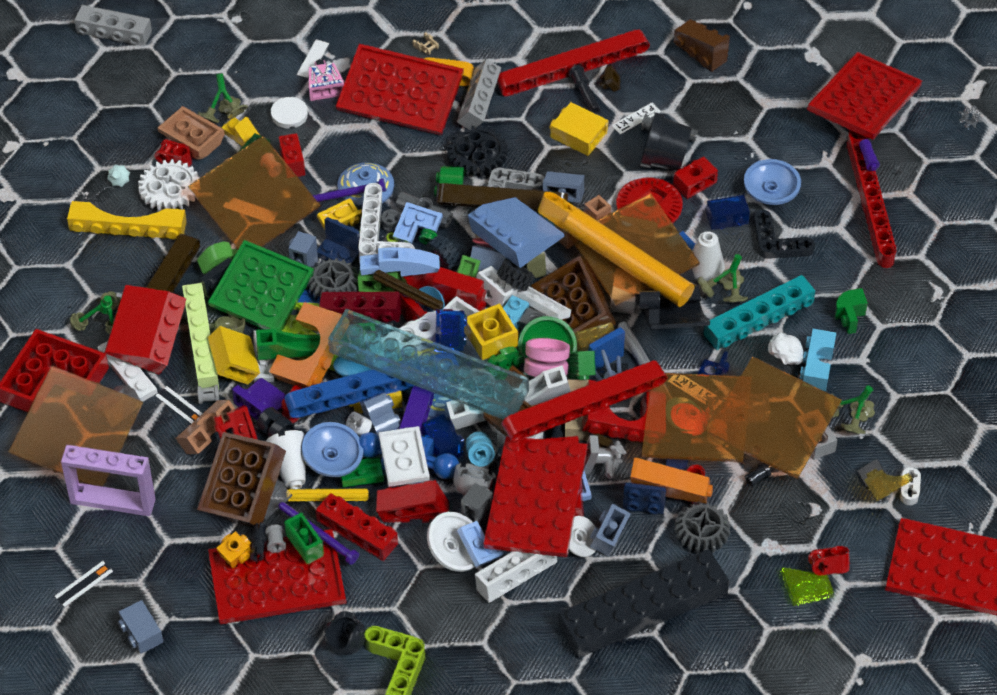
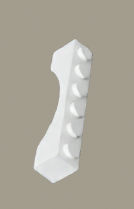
M562 365L543 371L537 377L519 386L514 392L532 406L569 393L571 390ZM495 394L464 396L446 402L455 429L485 421L483 413Z

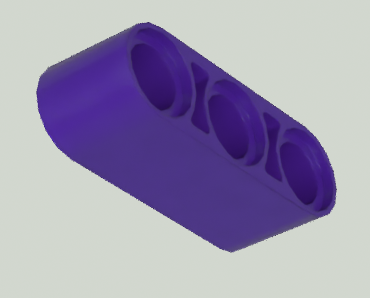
M416 385L413 386L400 429L419 426L422 436L433 403L434 390Z

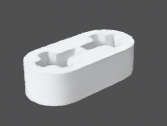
M352 412L346 421V426L358 435L369 432L372 425L370 419L357 412Z
M906 468L902 473L900 500L906 505H914L918 502L921 475L916 468ZM909 476H913L912 483L909 482ZM908 490H912V497H908Z

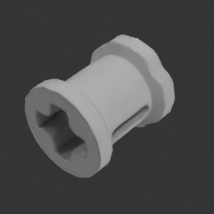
M218 384L214 385V387L206 388L198 386L199 404L206 401L219 400Z
M280 525L267 527L265 530L269 540L267 550L272 553L285 550L286 543L283 541L284 528Z

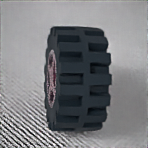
M442 235L436 236L425 246L426 252L439 256L441 268L450 270L460 262V254L456 251L457 248L453 246L452 242H449L448 238H444Z

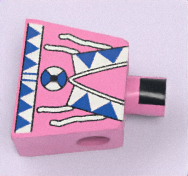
M323 59L316 60L315 66L309 67L310 101L340 96L344 81L334 63L326 64Z

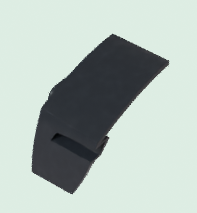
M647 253L694 284V291L689 300L683 306L678 307L660 295L659 291H654L643 283V291H636L635 306L636 309H644L649 328L653 330L710 325V321L707 320L700 304L699 287L685 254Z

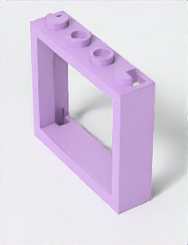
M71 445L66 446L61 464L70 504L151 516L156 499L148 457ZM76 468L137 477L140 493L79 483Z

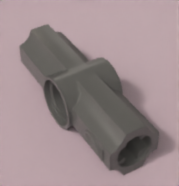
M401 192L398 195L395 203L397 208L403 210L406 202L442 213L443 217L439 226L443 228L450 226L453 213L433 205L431 199L426 197L417 198L405 192Z

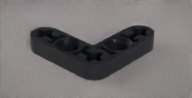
M759 210L755 213L754 226L758 250L763 258L807 257L814 253L815 242L809 237L776 239L771 213L766 210ZM761 218H764V220H765V224H764V225H762V219H761ZM768 232L770 236L764 237L760 233ZM788 245L792 247V249L784 250L782 247Z

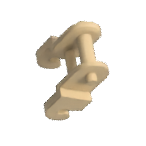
M427 32L424 33V38L428 41L427 43L423 44L416 42V40L412 41L413 46L417 50H422L427 55H430V51L434 48L439 49V44Z

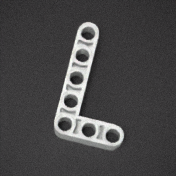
M378 183L367 184L364 191L359 238V262L360 256L378 254V248L415 249L411 243L378 241L382 210V187Z

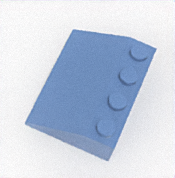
M517 198L483 204L468 214L472 232L519 268L564 237L563 232Z

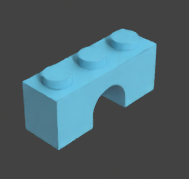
M813 329L812 336H807L806 348H809V351L804 352L803 363H806V367H801L800 379H803L802 387L826 391L831 364L821 362L820 359L832 360L836 338L835 332Z

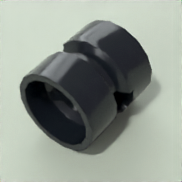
M269 407L263 411L256 423V426L268 437L277 433L280 437L285 435V431L295 429V425L286 417H283L274 407Z

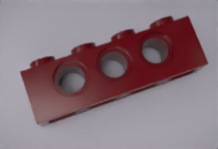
M322 292L319 307L342 314L350 323L376 320V322H389L392 320L399 322L402 303L399 292Z

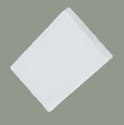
M419 426L379 432L389 487L430 480Z

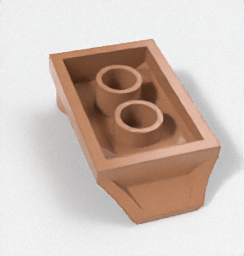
M183 106L158 127V131L169 139L188 145L191 156L195 159L207 157L221 144L225 135L224 129Z

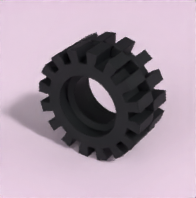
M508 259L503 261L497 271L498 277L501 280L506 281L505 283L521 291H527L535 278L533 273L528 271L529 269L523 266L519 268Z

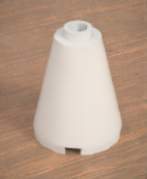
M712 232L700 234L688 258L696 281L701 276L706 281H709L711 278H716L725 270L718 237Z
M297 430L285 431V435L280 437L277 433L266 440V442L277 444L286 450L279 475L285 487L290 489H300L305 483L306 462L302 455V442L305 435L302 431Z

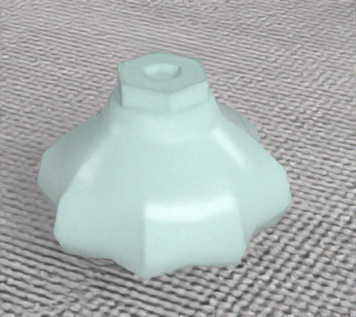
M115 164L113 168L108 170L107 180L111 182L112 186L123 187L125 183L129 182L130 172L126 169L125 165L119 166Z

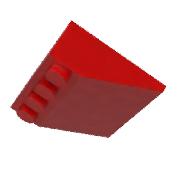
M125 285L104 353L160 375L168 365L186 298L169 291Z

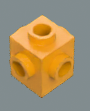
M236 531L232 535H226L221 541L222 544L217 547L220 556L232 568L239 562H245L250 557L249 553H251L249 546L251 542L245 535L242 534L240 536Z

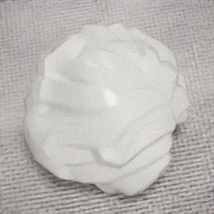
M779 332L772 337L768 346L769 354L781 359L784 365L801 364L803 361V348L798 338L783 332Z

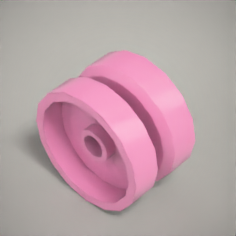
M536 338L526 342L525 353L528 357L524 361L525 373L537 377L543 371L563 365L565 374H568L569 364L566 360L570 354L569 344L550 338Z

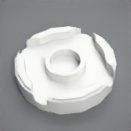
M285 97L276 101L271 107L272 120L279 127L290 128L295 126L296 128L305 123L308 118V108L301 99Z

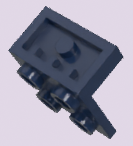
M326 217L324 220L326 239L317 249L318 257L325 261L328 258L331 260L338 258L339 261L345 259L346 264L351 263L353 266L359 259V231L354 227L340 223L336 219Z
M625 483L623 509L644 511L651 514H664L666 501L665 487Z

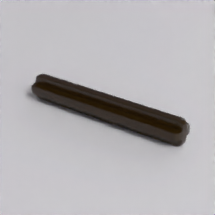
M381 270L375 271L373 275L375 281L434 311H441L444 306L442 301Z

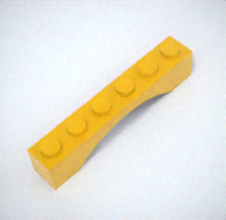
M71 201L67 217L69 231L177 239L181 233L184 234L187 222L185 210L165 208L147 216L122 217L106 213L90 202Z

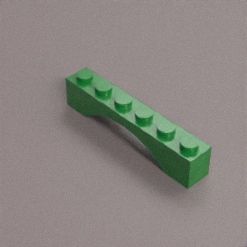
M376 320L354 322L349 325V329L335 354L368 351L366 344L377 338ZM276 328L256 330L258 360L276 359L277 355L287 358L312 356L320 344V334H293Z

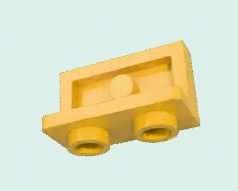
M351 198L318 213L317 218L324 230V220L326 217L336 219L347 226H354L361 221L362 210H357Z

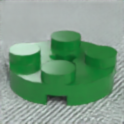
M505 347L499 350L501 354L495 357L493 354L486 362L485 367L490 369L496 377L508 375L510 367L514 366L518 369L524 361V357L517 348Z

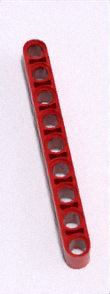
M633 30L501 72L496 84L504 96H510L570 77L568 71L576 65L583 66L585 72L642 54L649 49L650 43L641 30Z
M850 130L847 149L876 261L880 267L890 268L895 261L896 246L876 170H867L863 154L859 148L860 141L867 138Z
M650 361L511 414L502 421L501 425L511 441L517 442L657 388L664 384L668 377L657 361Z

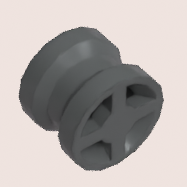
M388 209L381 215L382 229L387 233L395 232L400 219V213L397 210Z

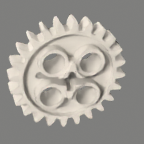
M171 159L170 163L163 160L161 165L156 162V167L150 165V171L144 170V175H140L141 180L138 181L141 199L145 200L146 205L150 204L151 208L157 206L158 211L162 208L176 209V207L183 209V204L189 206V200L195 201L194 196H198V190H200V179L197 171H194L193 167L188 168V163L181 165V160L176 164L173 159Z

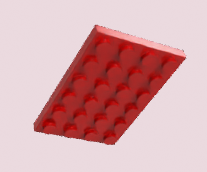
M359 44L336 109L442 136L464 74V69Z
M857 52L808 104L807 110L874 140L921 87L922 80Z
M506 436L483 544L485 549L559 557L568 556L588 450L587 444L532 438L512 442L509 436Z
M901 518L885 590L997 616V539Z
M333 529L323 530L334 538ZM283 537V541L286 543L285 550L272 553L267 550L266 545L262 561L259 562V555L257 562L249 557L245 562H239L232 568L220 556L217 548L208 549L220 624L346 604L337 551L323 541V557L307 564L289 538Z

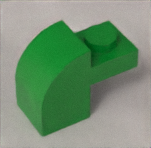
M863 288L845 291L837 299L835 320L841 319L842 325L846 327L848 334L856 333L857 316L866 315L868 302Z

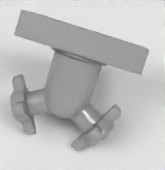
M590 435L586 443L588 450L584 466L585 474H591L594 465L599 463L605 467L606 476L609 479H614L615 468L623 462L620 458L621 455L626 454V451L619 441H616L615 446L611 445L610 448H599L598 436Z

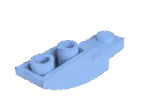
M378 248V254L360 256L361 275L374 274L375 271L381 270L385 273L400 271L401 276L436 273L440 268L438 255L411 248Z

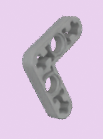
M495 168L490 174L487 187L542 191L544 177L537 173ZM521 178L523 181L517 183L513 179Z

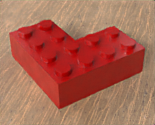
M35 329L0 382V402L36 414L54 385L91 397L109 369L107 355L98 350Z

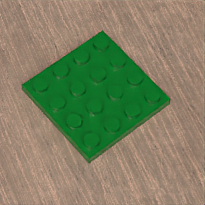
M244 240L208 304L234 317L243 318L246 322L260 328H276L282 331L313 276L314 268Z

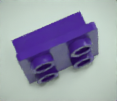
M263 378L258 379L248 389H243L239 385L232 389L234 404L238 407L247 406L249 415L255 420L269 407H274L278 411L281 410V402L286 394Z

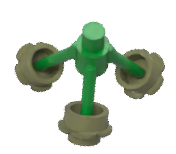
M112 291L103 293L100 304L85 315L81 312L72 314V317H70L71 327L78 331L85 330L88 325L87 318L100 311L109 316L110 320L105 324V331L110 334L115 319L112 310L116 309V306L119 305V297Z

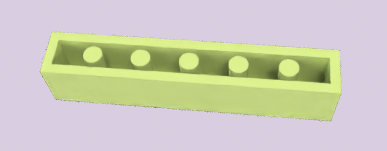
M202 283L184 285L182 287L184 298H186L185 307L198 386L202 388L214 387V385L218 384V376L208 341L210 329Z

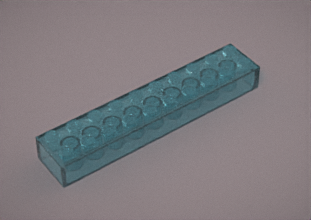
M348 309L344 311L328 337L329 352L503 420L507 416L519 411L529 393L528 377Z

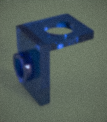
M724 351L719 363L704 359L698 376L721 382L723 375L728 373L730 363L727 362L728 352ZM712 366L716 369V372L708 374L705 372V368Z

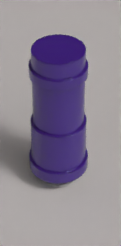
M868 139L860 141L859 148L863 154L867 170L875 171L879 168L880 163L873 151L872 144Z

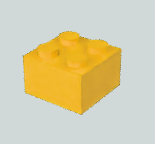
M500 303L464 317V333L482 361L490 358L493 354H500L499 350L505 347L518 346V331Z

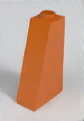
M634 458L630 476L631 482L634 484L665 487L666 497L705 504L707 503V498L712 496L713 485H710L709 477Z

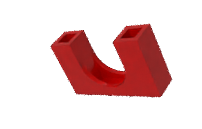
M588 380L586 386L598 381ZM647 391L640 402V419L635 421H628L618 417L609 406L582 416V431L660 446L666 435V395Z

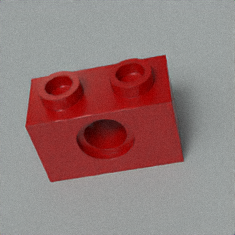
M297 133L279 136L280 153L287 179L305 176L304 158Z
M705 157L694 160L688 166L678 169L674 173L673 186L686 199H689L717 183L718 170Z

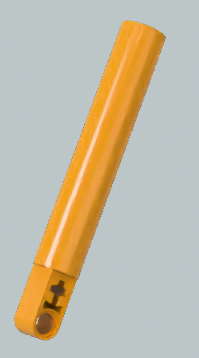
M545 192L538 208L539 214L654 291H659L660 295L678 307L683 306L689 300L694 291V284L552 192Z

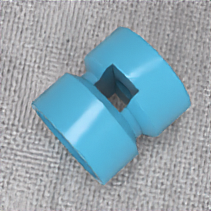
M474 432L469 435L466 440V450L471 463L479 467L489 465L495 456L491 438L484 432Z

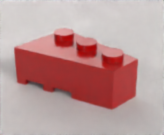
M436 480L425 481L423 483L378 490L376 512L383 522L410 523V519H423V523H429V519H434L442 513L449 512V501Z

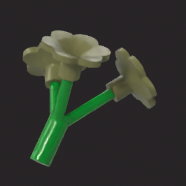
M223 73L216 74L218 91L211 107L205 113L198 112V115L219 123V120L214 117L216 110L214 108L221 92L224 98L220 102L219 111L221 113L225 112L228 119L235 118L248 108L247 105H240L241 101L239 98H234L228 94Z
M735 254L730 268L725 269L716 278L706 281L701 276L697 279L701 289L710 298L714 295L712 287L717 284V281H720L725 290H731V296L723 298V301L737 302L748 300L747 296L739 295L740 284L744 282V277L737 270L742 256Z
M866 386L859 397L844 401L836 400L833 394L825 395L824 408L828 412L829 417L834 418L839 416V408L851 403L852 421L850 424H841V427L857 434H865L866 431L859 427V422H866L868 418H872L875 414L873 402L866 401L873 388Z

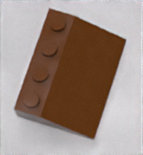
M578 256L531 285L533 289L571 310L570 317L562 320L571 327L576 340L600 334L616 324L590 265L581 256Z
M223 432L197 510L251 527L258 523L259 528L260 522L263 523L286 450L274 443Z

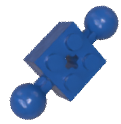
M367 432L359 436V444L363 448V457L373 458L378 454L382 455L380 440L377 434ZM421 436L427 467L434 469L435 474L441 479L453 478L456 465L459 464L458 459L449 453L433 457L434 439ZM382 457V460H381L382 472H383V475H386L385 466H384V461H383V457Z

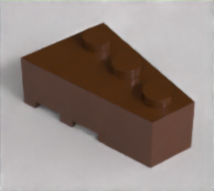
M691 19L675 29L674 43L686 51L689 56L700 62L703 67L712 72L727 62L730 36L719 35L717 30L713 29L710 31L706 29L705 25Z

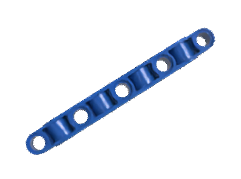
M445 350L292 391L285 396L284 400L292 418H300L362 402L380 393H386L387 395L413 388L414 385L421 386L459 374L462 367L454 350Z

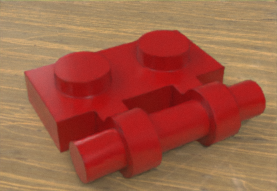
M244 405L226 412L228 420L223 422L221 415L213 417L215 421L214 428L219 433L220 439L223 432H226V429L231 428L232 433L235 435L257 439L247 406Z

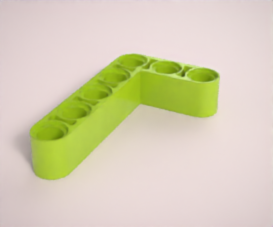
M369 627L365 631L366 649L373 654L399 661L385 695H411L425 660L424 642L420 638L382 627Z

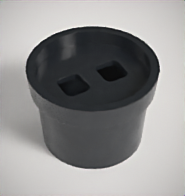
M655 112L640 166L648 168L655 166L677 171L681 169L692 128L664 118L665 115Z

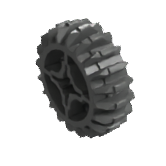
M328 258L327 261L321 259L320 263L315 262L314 267H311L314 268V274L307 287L310 295H313L315 300L319 296L321 299L322 292H357L358 273L356 267H352L351 263L346 264L345 259L339 261L338 258L335 260Z
M691 502L689 508L684 506L682 512L679 511L675 520L674 532L677 535V541H681L682 547L688 546V551L694 549L697 554L699 551L710 549L714 553L716 548L721 550L723 544H726L730 536L731 524L728 521V515L724 514L723 509L717 510L716 504L711 507L708 502L705 505L698 502L695 506Z

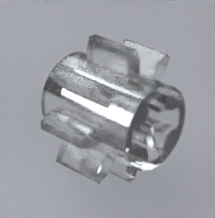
M974 105L971 109L965 106L963 112L959 111L962 115L959 122H965L964 127L966 128L969 125L976 128V123L982 122L979 119V115L982 112L976 111V106ZM970 113L973 114L971 116L972 120L967 119Z

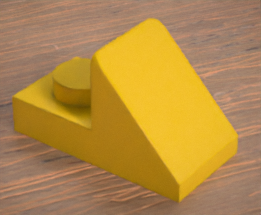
M247 117L241 121L233 118L221 127L224 129L226 136L241 146H244L254 133L259 135Z

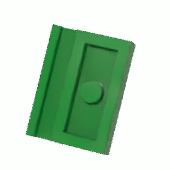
M380 457L362 459L359 466L353 472L341 476L343 487L384 482Z

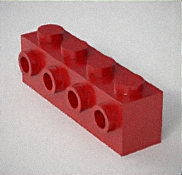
M330 493L316 509L317 522L329 529H333L340 536L382 561L398 545V533L394 528L385 526L376 517L369 516L359 507L350 505L341 496Z

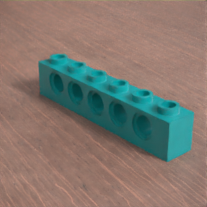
M800 275L709 320L710 325L704 326V336L716 350L723 347L726 348L731 343L739 339L742 340L749 334L760 331L771 323H777L781 318L793 315L804 307H809L814 303L816 290L803 275Z

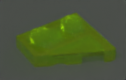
M790 568L781 569V574L793 606L834 597V590L828 575L818 576L812 572Z

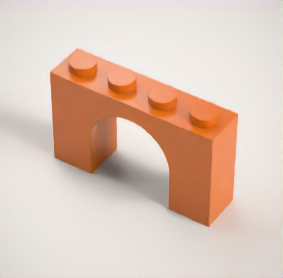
M304 302L296 320L304 328L320 333L319 347L312 356L305 360L297 361L277 355L269 372L280 381L307 388L322 383V379L330 367L344 335L349 329L350 322L342 314Z

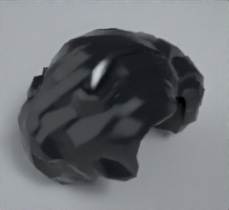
M341 611L325 626V640L334 653L344 656L353 655L361 649L365 642V627L362 622H359L354 613Z

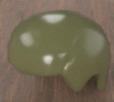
M234 316L219 317L215 321V330L222 326L243 334L245 319L239 320Z

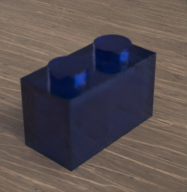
M738 195L707 200L706 215L711 230L749 224L750 210L745 196Z
M436 309V350L464 351V346H466L467 342L466 334H464L467 315L464 314V310Z
M444 414L422 423L423 436L434 439V454L436 457L444 453L452 454L456 458L463 455L464 440L461 435L456 434L452 421H448Z

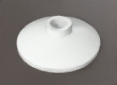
M575 516L569 550L577 556L587 557L596 551L590 547L593 541L590 536L595 526L589 519L582 516Z

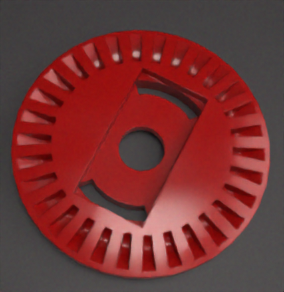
M646 177L630 181L622 187L616 199V208L620 216L658 224L657 230L672 225L680 217L683 207L679 191L670 183L658 178ZM653 201L655 206L647 208L644 206V202Z

